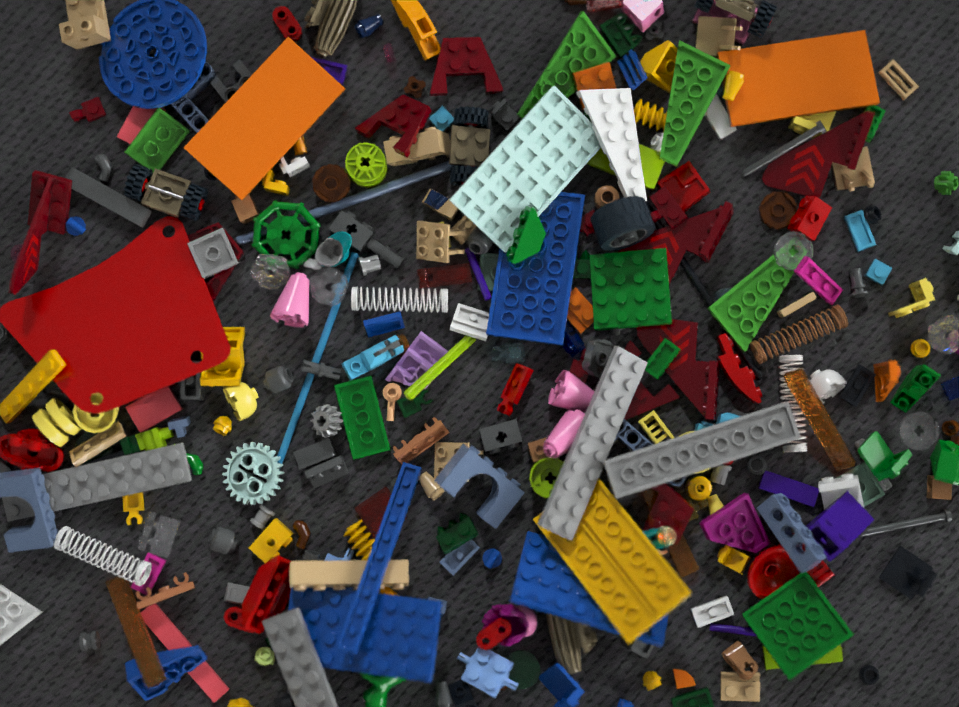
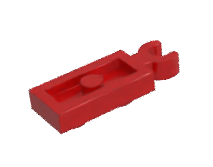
M518 363L515 364L500 396L503 401L498 405L497 411L508 416L512 414L513 404L518 405L534 370Z

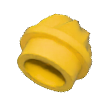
M220 416L213 423V430L223 436H226L232 430V421L227 416Z
M647 671L643 676V686H646L648 691L661 686V676L655 671Z

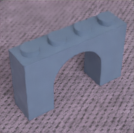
M463 444L434 481L452 496H455L470 477L476 474L490 475L492 480L491 493L476 513L496 529L525 492L520 489L521 484L515 479H507L506 476L508 474L500 467L497 470L493 468L494 463L486 456L483 459L478 456L480 452L472 445L468 448Z
M40 468L0 473V498L9 496L21 497L30 503L35 513L34 524L12 527L4 534L8 552L50 548L54 545L59 532L56 528L55 515L51 510L50 497L46 492L45 479L43 474H41Z

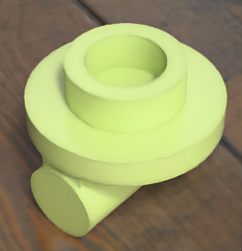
M261 647L256 651L254 661L263 666L274 665V651L269 647Z

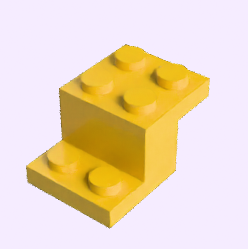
M223 327L231 347L230 355L225 362L201 373V386H240L245 364L243 351L245 327Z

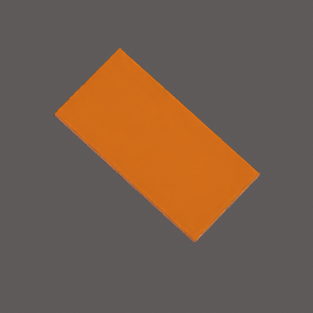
M865 30L742 48L740 50L722 51L716 54L717 59L731 65L729 71H735L744 75V83L736 94L734 101L725 100L730 127L872 106L880 103ZM725 76V78H724V80H723V82H722L723 91H724V87H725V79H726V76Z
M287 37L185 145L184 149L242 201L345 91V88L291 38Z

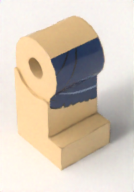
M429 189L422 201L423 204L450 221L453 220L459 210L449 201V198L432 189Z

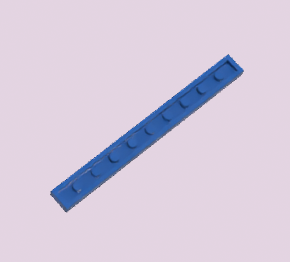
M405 462L401 466L336 646L339 649L357 654L422 472V468Z

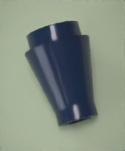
M377 14L357 21L354 27L360 38H368L384 22L381 16Z

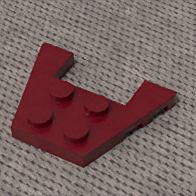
M481 37L443 38L429 96L447 95L446 76L483 75L485 94L503 92V87Z
M403 94L362 122L355 130L358 134L368 139L381 125L402 134L403 136L393 146V149L396 153L408 157L411 153L409 149L412 144L415 145L417 141L416 136L419 130L423 129L431 109L428 105Z
M217 222L187 236L191 242L223 228V226ZM225 230L239 261L244 251ZM235 266L214 274L215 276L206 283L213 301L218 296Z
M631 340L624 349L637 357L642 354ZM639 382L624 419L627 420L676 400L680 396L669 384L652 396L644 385Z
M666 482L651 487V489L659 492L644 527L639 524L637 526L641 531L666 527L670 530L672 544L678 545L694 508Z

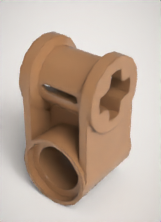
M736 641L722 652L724 660L742 680H750L758 670L757 663L739 641ZM748 667H749V668L751 669L750 671H747V672L744 671V668H748Z

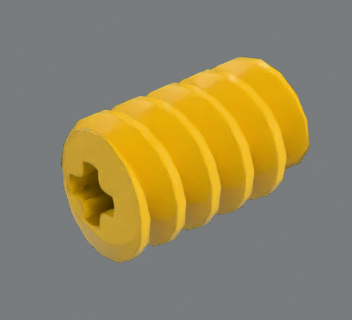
M639 99L634 108L635 123L642 119V126L649 122L650 129L656 125L657 132L661 128H663L664 132L667 112L664 114V108L661 107L656 111V104L649 108L650 103L648 101L642 105V99Z
M361 519L346 528L347 531L343 536H350V539L347 541L348 544L355 543L351 549L359 550L356 553V557L363 556L361 560H368L375 539L368 540L371 533H364L367 526H360L363 521Z

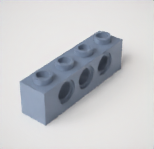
M782 493L773 494L757 507V510L801 573L810 571L827 558L823 548L816 543L812 537V532L804 526L800 515L793 510L789 499ZM780 511L783 514V519L780 517ZM791 527L794 529V535L791 533ZM802 544L805 545L806 551L802 549Z

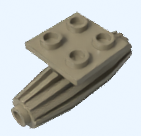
M312 0L311 4L314 6L308 10L304 21L307 22L305 28L319 26L314 45L317 55L323 58L332 56L346 33L356 9L357 0Z
M546 613L551 642L558 664L564 667L568 674L582 671L580 647L584 649V653H588L596 645V632L592 630L591 626Z

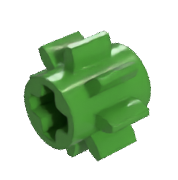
M941 171V175L935 177L934 188L941 195H951V191L956 190L958 187V178L951 171Z

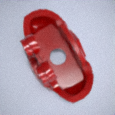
M28 428L18 431L17 434H7L0 437V457L22 470L40 468L42 471L51 472L59 468L63 462V451L59 446L51 442L40 429ZM28 450L39 452L37 456H31Z

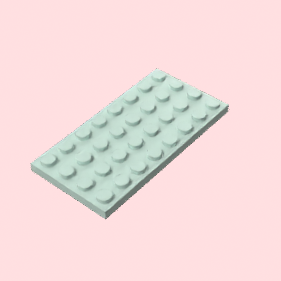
M552 86L453 194L449 201L506 253L513 244V233L519 226L521 221L519 216L521 211L525 209V206L535 208L539 217L601 148L593 131V124L555 86Z

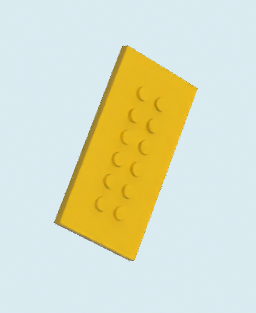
M598 478L572 541L538 526L628 644L632 643L692 594L600 478ZM543 511L533 519L536 524H538Z

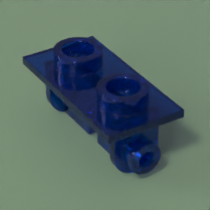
M567 320L563 347L571 357H574L586 347L577 333L573 336L569 334L574 329Z

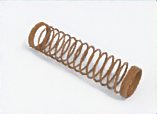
M837 304L831 310L821 311L820 315L816 313L814 317L810 316L809 320L805 318L803 322L793 323L792 327L781 328V332L777 330L775 334L770 333L769 337L765 335L764 339L759 338L758 342L756 340L751 341L750 347L756 361L759 364L767 362V356L760 345V340L764 342L769 357L773 359L772 352L766 343V337L770 340L775 355L779 356L777 348L771 340V335L775 337L780 352L784 354L782 344L777 338V332L781 335L786 350L790 352L782 330L787 333L792 348L796 349L788 328L792 330L797 345L801 347V342L794 330V325L797 326L803 343L807 345L806 337L799 327V323L803 324L806 336L812 342L813 339L805 325V320L809 322L812 334L818 340V334L810 322V318L814 319L818 333L821 337H824L823 330L816 320V315L820 317L823 329L827 335L830 332L822 318V313L826 315L831 331L835 332L834 324L827 314L828 310L831 312L834 324L838 330L848 327V320L844 310Z

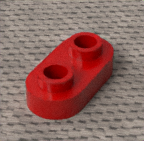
M277 7L272 15L274 22L285 38L289 37L294 42L298 41L302 37L301 26L287 7ZM280 13H285L283 18H279ZM291 28H294L295 32L292 34L289 33V30Z
M233 606L225 611L224 621L227 625L249 633H255L242 627V608ZM232 613H237L238 618L236 620L232 619Z
M500 617L479 631L476 638L478 647L483 650H489L507 638L512 629L510 621ZM500 626L505 627V631L500 632L498 628ZM484 638H488L490 641L488 643H484L482 640Z

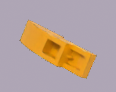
M391 0L404 28H409L424 60L438 55L440 45L434 35L437 31L418 0Z

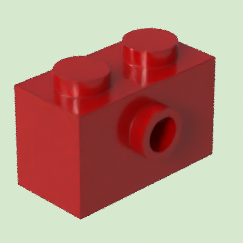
M805 196L800 201L796 214L791 218L788 229L804 240L815 241L832 207L816 196Z

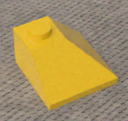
M667 40L645 53L640 63L648 77L646 80L670 93L678 48L671 41Z

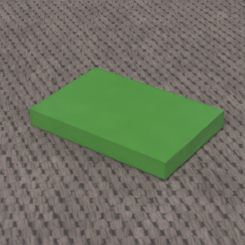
M157 108L124 153L140 165L150 168L153 173L155 169H162L190 130L164 110Z

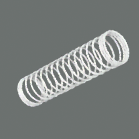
M352 287L351 290L352 311H359L360 305L363 311H365L366 306L371 311L373 305L374 310L377 311L380 303V309L383 312L386 301V309L389 312L392 299L394 312L397 309V301L399 311L401 312L403 310V302L406 312H408L410 304L411 310L414 312L417 301V310L420 312L423 298L425 313L428 308V299L431 313L434 309V299L437 313L440 310V300L442 313L448 312V289H440L438 307L436 288L434 289L432 309L430 288L427 291L426 308L423 288L421 290L420 308L417 288L415 289L414 307L412 305V289L409 288L408 306H406L405 288H403L401 308L399 288H397L395 309L393 288H391L389 309L386 287L383 308L380 287L378 290L377 307L375 305L374 287L372 288L371 307H369L368 287H366L364 308L362 287H360L359 303L358 287Z
M803 355L778 356L779 362L791 363L780 365V369H792L779 372L780 375H792L779 379L780 381H792L780 384V387L791 388L781 390L780 393L793 394L781 396L780 399L795 400L788 401V403L805 401V399L785 398L801 396L805 393L784 392L805 388L803 386H784L805 382L803 380H785L787 378L803 377V374L785 373L804 370L803 368L784 367L803 364V362H797L803 361ZM795 404L789 405V406H797V407H790L791 409H797V408H804V407H805V405H795ZM792 411L794 412L792 413L793 415L806 413L805 411ZM794 417L795 421L806 419L805 417ZM796 423V426L803 427L806 426V424ZM798 429V432L805 433L806 430ZM800 435V437H801L800 439H806V438H807L806 436H801V435ZM791 441L788 443L800 444L782 447V452L808 451L807 446H802L806 445V442Z
M64 526L58 532L54 541L55 549L63 550L64 553H69L70 556L74 555L75 558L85 560L86 563L90 562L91 565H96L97 568L101 567L102 570L107 569L108 573L118 574L119 577H123L125 580L129 579L130 582H135L139 586H142L147 581L151 573V563L145 560L140 563L139 558L134 561V555L129 558L128 553L123 556V550L118 553V549L115 548L112 551V546L107 548L106 543L103 545L101 541L96 543V539L91 540L90 536L85 538V534L80 535L79 531L74 533V529ZM67 531L65 539L59 546L62 536ZM78 533L77 540L73 547L70 549L71 542L75 535ZM84 535V538H83V541H82L80 547H79L78 550L75 552L76 546H77V544H78V541H79L80 538ZM89 538V542L85 550L81 554L82 547L85 541ZM94 541L93 548L87 555L88 548L90 544ZM100 543L97 553L92 558L96 546ZM105 545V550L100 559L98 560L99 553ZM111 547L110 553L105 562L103 563L104 557L108 549ZM116 550L115 557H114L113 561L111 562V564L109 565L110 558H111L112 554L114 553V551ZM122 552L121 558L116 567L114 568L115 562L119 554ZM127 555V559H126V561H125L123 567L120 569L121 563H122L123 559L125 558V556ZM133 557V560H132V563H131L130 567H129L128 570L125 572L126 567H127V565H128L130 559ZM138 560L137 566H136L135 570L133 571V573L131 574L132 568H133L134 564L136 563V561ZM124 569L123 575L120 576L119 573ZM129 572V577L125 578V575ZM134 573H135L134 580L131 581L130 578H131V577L134 575Z

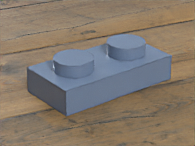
M471 539L445 555L439 562L454 575L480 547Z

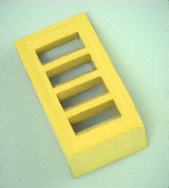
M654 410L638 421L640 427L654 444H658L666 437L670 439L675 438ZM655 420L656 423L651 425L649 428L646 426L647 424ZM659 425L660 429L652 434L651 430ZM662 431L665 432V434L662 435L660 438H655V436L660 434Z

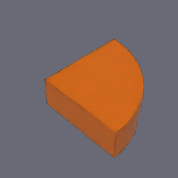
M673 669L677 689L696 686L693 677L688 672L682 669Z

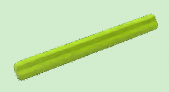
M464 336L404 391L405 397L408 400H412L468 349L476 341V338Z

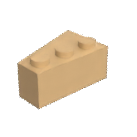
M436 127L424 129L425 132L417 134V141L415 145H411L409 149L411 153L408 157L395 152L393 146L399 141L401 136H392L389 138L390 140L383 142L387 164L398 166L416 163L418 160L427 158L434 160L435 156L439 155L449 157V134L436 129Z

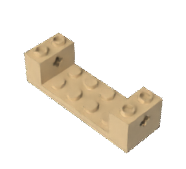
M65 0L69 21L59 24L62 43L75 49H81L111 41L104 0Z

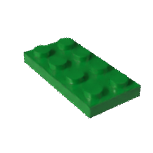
M372 376L334 385L353 460L391 450Z

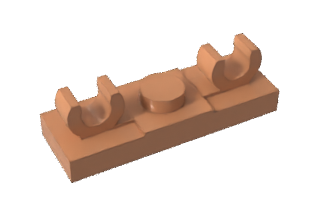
M433 417L434 425L429 427L425 423L424 427L426 430L415 435L408 444L402 440L403 447L398 450L396 446L393 447L395 451L393 455L401 465L403 462L409 463L449 433L441 420L438 421Z
M183 573L185 576L183 582H179L178 578L174 577L175 584L179 586L171 589L169 585L158 589L159 593L151 596L152 591L149 587L146 588L148 593L145 597H142L140 592L136 591L137 598L141 600L136 603L138 609H143L194 589V582L188 583L189 576L187 573Z

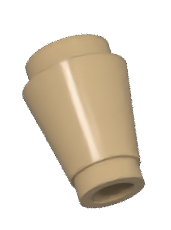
M426 471L420 475L419 481L427 497L434 501L445 491Z

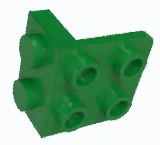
M877 431L872 432L858 448L860 457L865 461L878 481L897 477L900 474V470L909 464L908 460L913 456L909 449L894 455Z

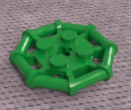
M274 200L268 208L253 218L254 230L253 243L251 245L265 259L269 267L295 268L296 270L316 253L321 224L304 207V203L278 202ZM280 209L296 212L294 216H285L281 214ZM276 211L278 217L270 224L264 221ZM299 213L310 224L309 226L305 227L297 218ZM262 225L267 227V237L264 240H261ZM312 229L311 244L305 242V234L307 230ZM285 230L287 232L289 230L291 232L289 235L291 239H282V231ZM268 243L275 251L273 257L262 244ZM302 246L308 248L307 251L296 259V251ZM278 254H289L292 260L276 258Z

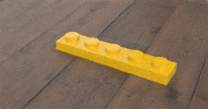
M55 349L50 350L0 403V416L6 424L12 423L66 365Z

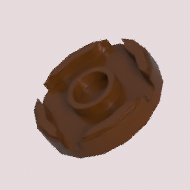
M336 164L320 167L315 172L312 181L315 194L325 202L342 200L347 196L351 186V180L347 171Z
M778 191L766 195L759 207V215L763 223L769 228L776 230L788 227L791 218L797 212V204L794 198L788 193Z

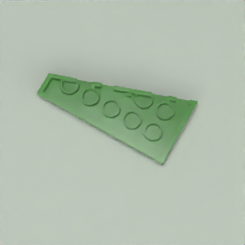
M584 11L579 13L517 113L521 120L552 86H555L568 98L577 90L572 73L605 62H611L616 57Z
M680 40L659 158L675 167L678 166L731 66Z
M796 237L707 308L743 353L748 349L749 344L758 333L759 328L779 299L783 289L787 286L795 268L808 252Z

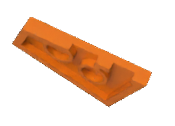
M897 361L873 364L874 373L876 374L874 377L876 402H883L898 382L900 366L897 365Z

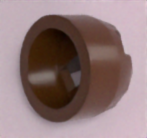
M955 420L945 421L942 425V431L947 436L955 435L959 431V424ZM948 426H954L953 429L948 428Z

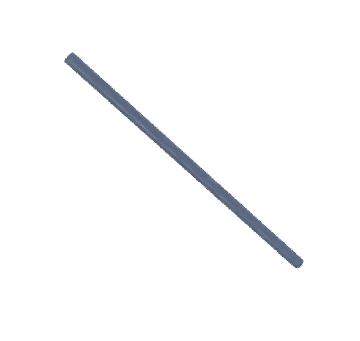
M449 161L343 198L340 201L315 208L309 212L316 219L450 171L452 166L458 165H449ZM301 214L298 215L297 218L301 223L307 222ZM267 227L261 228V238L267 236ZM253 231L237 236L238 245L241 246L252 242Z

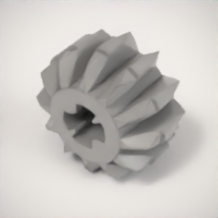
M326 404L318 406L316 411L311 413L314 419L310 420V422L314 424L312 429L316 430V435L330 437L338 434L337 430L342 429L340 423L344 420L340 419L342 413L337 412V407Z

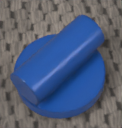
M70 217L66 222V230L71 235H82L86 230L85 222L80 217Z
M491 548L484 552V566L491 569L500 565L502 561L500 551Z

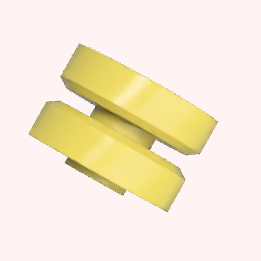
M94 393L90 398V402L93 405H99L103 401V396L100 393ZM74 405V420L79 427L87 432H103L109 429L115 422L120 406L97 414L85 412Z
M55 397L46 403V410L39 409L32 415V419L40 431L59 447H62L70 440L69 434L76 435L82 430L74 420L72 411Z

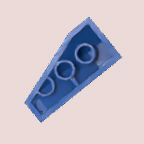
M199 645L144 654L125 663L127 681L145 701H148L166 692L170 684L180 681L184 673L191 672L208 658Z

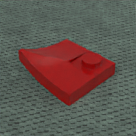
M690 161L657 181L660 188L664 186L667 188L684 213L699 200L711 193Z

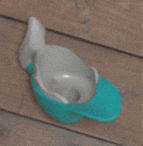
M344 231L334 233L318 246L315 259L310 258L303 266L319 270L323 266L336 267L343 263L350 254L351 235Z

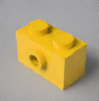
M275 518L251 544L249 549L266 563L275 556L280 555L278 551L282 546L286 548L292 542L291 536L294 533L278 518Z

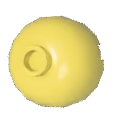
M240 382V386L223 387L226 400L235 411L233 413L239 422L255 412L257 407L256 399L259 397L254 387L250 389L243 382Z

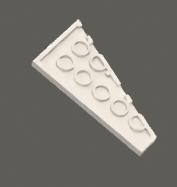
M631 89L577 91L578 97L582 99L585 106L584 111L592 121L593 131L603 153L607 154L610 161L609 166L616 174L617 184L623 197L639 196L647 201Z

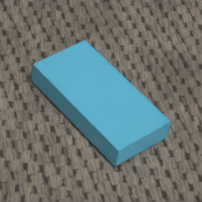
M863 209L844 216L857 252L876 245L868 222L864 217Z

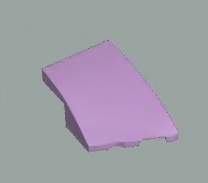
M421 331L385 380L411 386L448 351Z

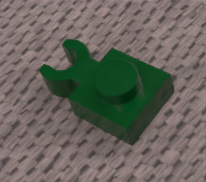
M423 390L418 397L415 396L412 400H408L406 397L397 400L404 418L421 411V404L428 405L433 402L432 399L428 401L423 399L424 394L428 393V390Z

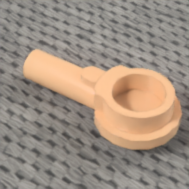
M389 383L383 388V396L388 401L386 421H394L395 402L399 400L402 394L400 386L396 383Z

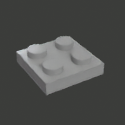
M220 228L187 243L204 279L239 264L224 228Z

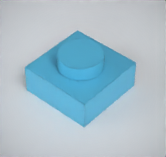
M441 106L429 117V121L438 130L444 132L454 122V117Z
M874 259L865 276L883 285L892 268Z

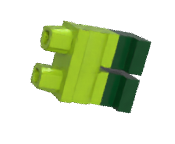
M156 427L125 437L120 440L126 456L144 450L148 451L167 446L165 440L174 437V434L168 427Z

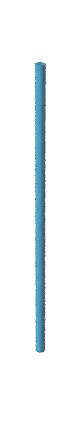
M351 252L313 356L312 362L319 364L356 264L359 255L357 253ZM307 373L277 455L281 457L277 463L283 464L315 374Z

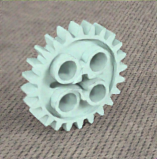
M251 442L250 446L247 443H243V448L237 446V453L230 452L232 459L226 458L229 465H223L227 472L222 473V475L227 476L223 483L229 484L226 490H232L231 497L237 496L236 501L241 502L243 500V504L250 502L251 505H256V502L263 504V499L269 501V494L276 496L274 489H281L277 483L284 481L279 478V475L284 474L283 471H279V468L284 465L277 463L281 457H274L275 450L269 451L270 446L266 445L263 447V443H258L256 446L255 442ZM249 456H252L253 459L251 465L247 463ZM242 465L247 470H253L254 474L267 479V482L265 483L259 477H253L252 473L241 469L239 466ZM265 465H267L269 469L267 474L263 473V467ZM240 473L243 474V480L241 482L238 481V475ZM256 482L259 483L258 491L254 490V484Z

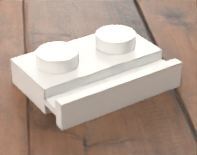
M458 303L450 330L486 341L488 337L486 331L489 313Z

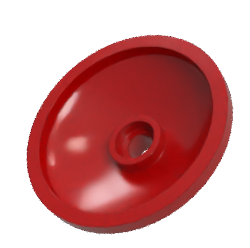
M783 546L772 547L763 551L752 562L747 576L748 586L754 595L764 599L801 572Z

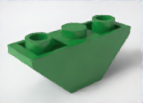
M525 206V209L521 211L519 216L521 221L513 233V244L507 250V261L514 264L538 253L546 234L535 208Z
M924 364L915 366L905 377L890 403L907 413L941 375Z

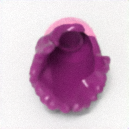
M493 605L482 619L483 628L500 617L510 621L511 633L500 642V645L512 646L518 643L522 638L532 635L537 628L535 612L531 608L521 605ZM500 626L498 630L500 632L505 631V627Z

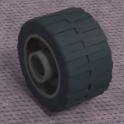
M629 196L612 201L595 211L590 218L599 245L605 251L621 250L636 245L648 238L655 230V225L645 199L639 196Z

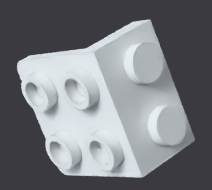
M853 473L841 475V478L825 477L822 478V481H819L818 487L819 492H821L824 510L846 491L864 508L858 475L853 476Z

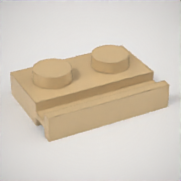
M720 671L721 701L760 702L759 672H756L750 680H742L736 672Z

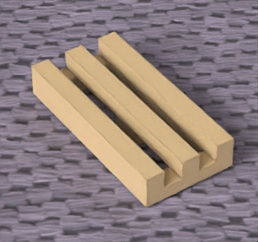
M894 59L878 72L903 100L919 87ZM891 66H892V67L904 78V80L912 87L911 89H909V88L903 83V81L900 79V77L897 76V75L890 69ZM893 79L905 90V92L893 81Z
M815 293L807 294L781 309L777 314L780 318L786 317L815 300Z

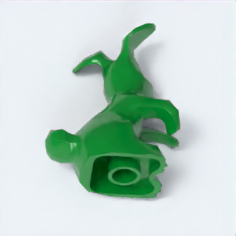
M360 673L362 678L373 683L372 687L363 692L365 707H386L387 694L390 689L407 679Z

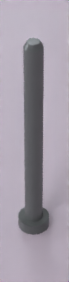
M821 120L816 122L817 126L745 168L741 172L742 175L747 177L816 134L827 132Z
M943 509V513L866 528L859 536L865 537L943 520L948 523L952 522V515L949 509Z

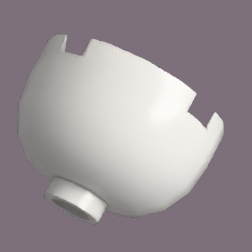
M826 369L822 372L817 370L810 376L812 379L808 383L807 392L815 406H819L825 403L822 399H827L831 396L833 398L845 388L844 384H847V382L834 370Z

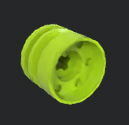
M359 143L353 146L347 153L345 160L346 170L352 181L358 186L365 188L375 187L384 180L388 170L387 162L383 152L375 144ZM364 160H365L366 162L369 161V164H370V165H369L368 167L365 166V165L363 166V163H362V162H363Z
M547 457L534 464L530 472V482L537 494L549 499L564 464L563 461ZM549 473L556 477V480H553V484H549V481L545 480L546 477H549Z

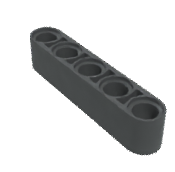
M73 167L70 168L65 177L72 180L73 190L137 224L141 228H144L152 214V211Z

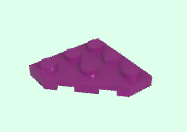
M747 493L741 494L699 523L706 539L753 553L759 552L770 544L769 538Z

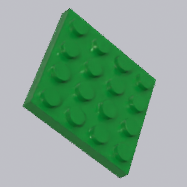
M666 248L590 255L595 331L672 324Z
M807 572L798 574L742 614L744 620L789 681L854 635Z

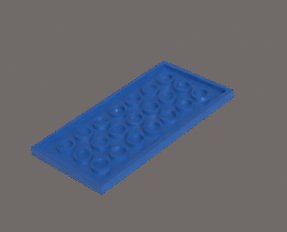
M560 192L539 215L546 234L538 253L514 264L507 261V252L504 253L499 249L486 335L563 346L585 195Z
M527 531L510 602L621 635L547 537ZM669 612L635 640L662 647Z
M328 587L324 591H314V588H306L305 591H294V588H291L288 611L299 607L322 667L424 682L433 681L442 601L378 593L357 654L339 649L336 646L356 590L345 589L335 591L334 588Z

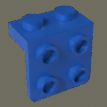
M556 663L540 674L539 680L558 700L553 707H576L579 704L577 700L584 691L567 673L564 667Z

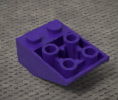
M846 491L805 527L812 532V537L823 548L826 559L830 562L844 551L874 521V518Z

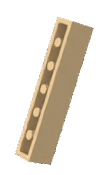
M368 560L290 561V588H294V591H305L306 588H314V591H324L328 587L334 588L335 591L345 590V587H353V590H357ZM390 560L380 590H384L385 587H392L393 590H402L409 584L408 560Z

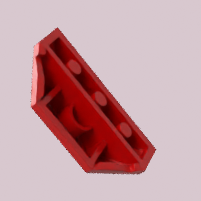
M277 555L259 567L242 602L243 628L260 634L265 629L262 623L263 620L283 613L290 599L291 592L290 560Z

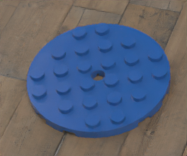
M139 0L124 8L113 19L114 23L109 29L111 41L101 43L103 47L101 56H99V66L106 86L116 97L133 107L155 109L177 101L193 87L206 61L207 39L200 20L187 6L177 0ZM157 49L154 57H150V51Z

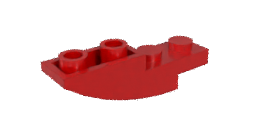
M726 333L717 336L723 355L716 358L726 377L747 399L755 404L761 403L760 398L763 396L760 388L754 384L755 375L753 370L748 369V366L739 367L741 361L738 354H734L732 347H734L732 338L730 336L727 337Z

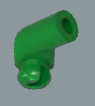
M186 453L192 473L194 475L202 474L204 465L199 456Z

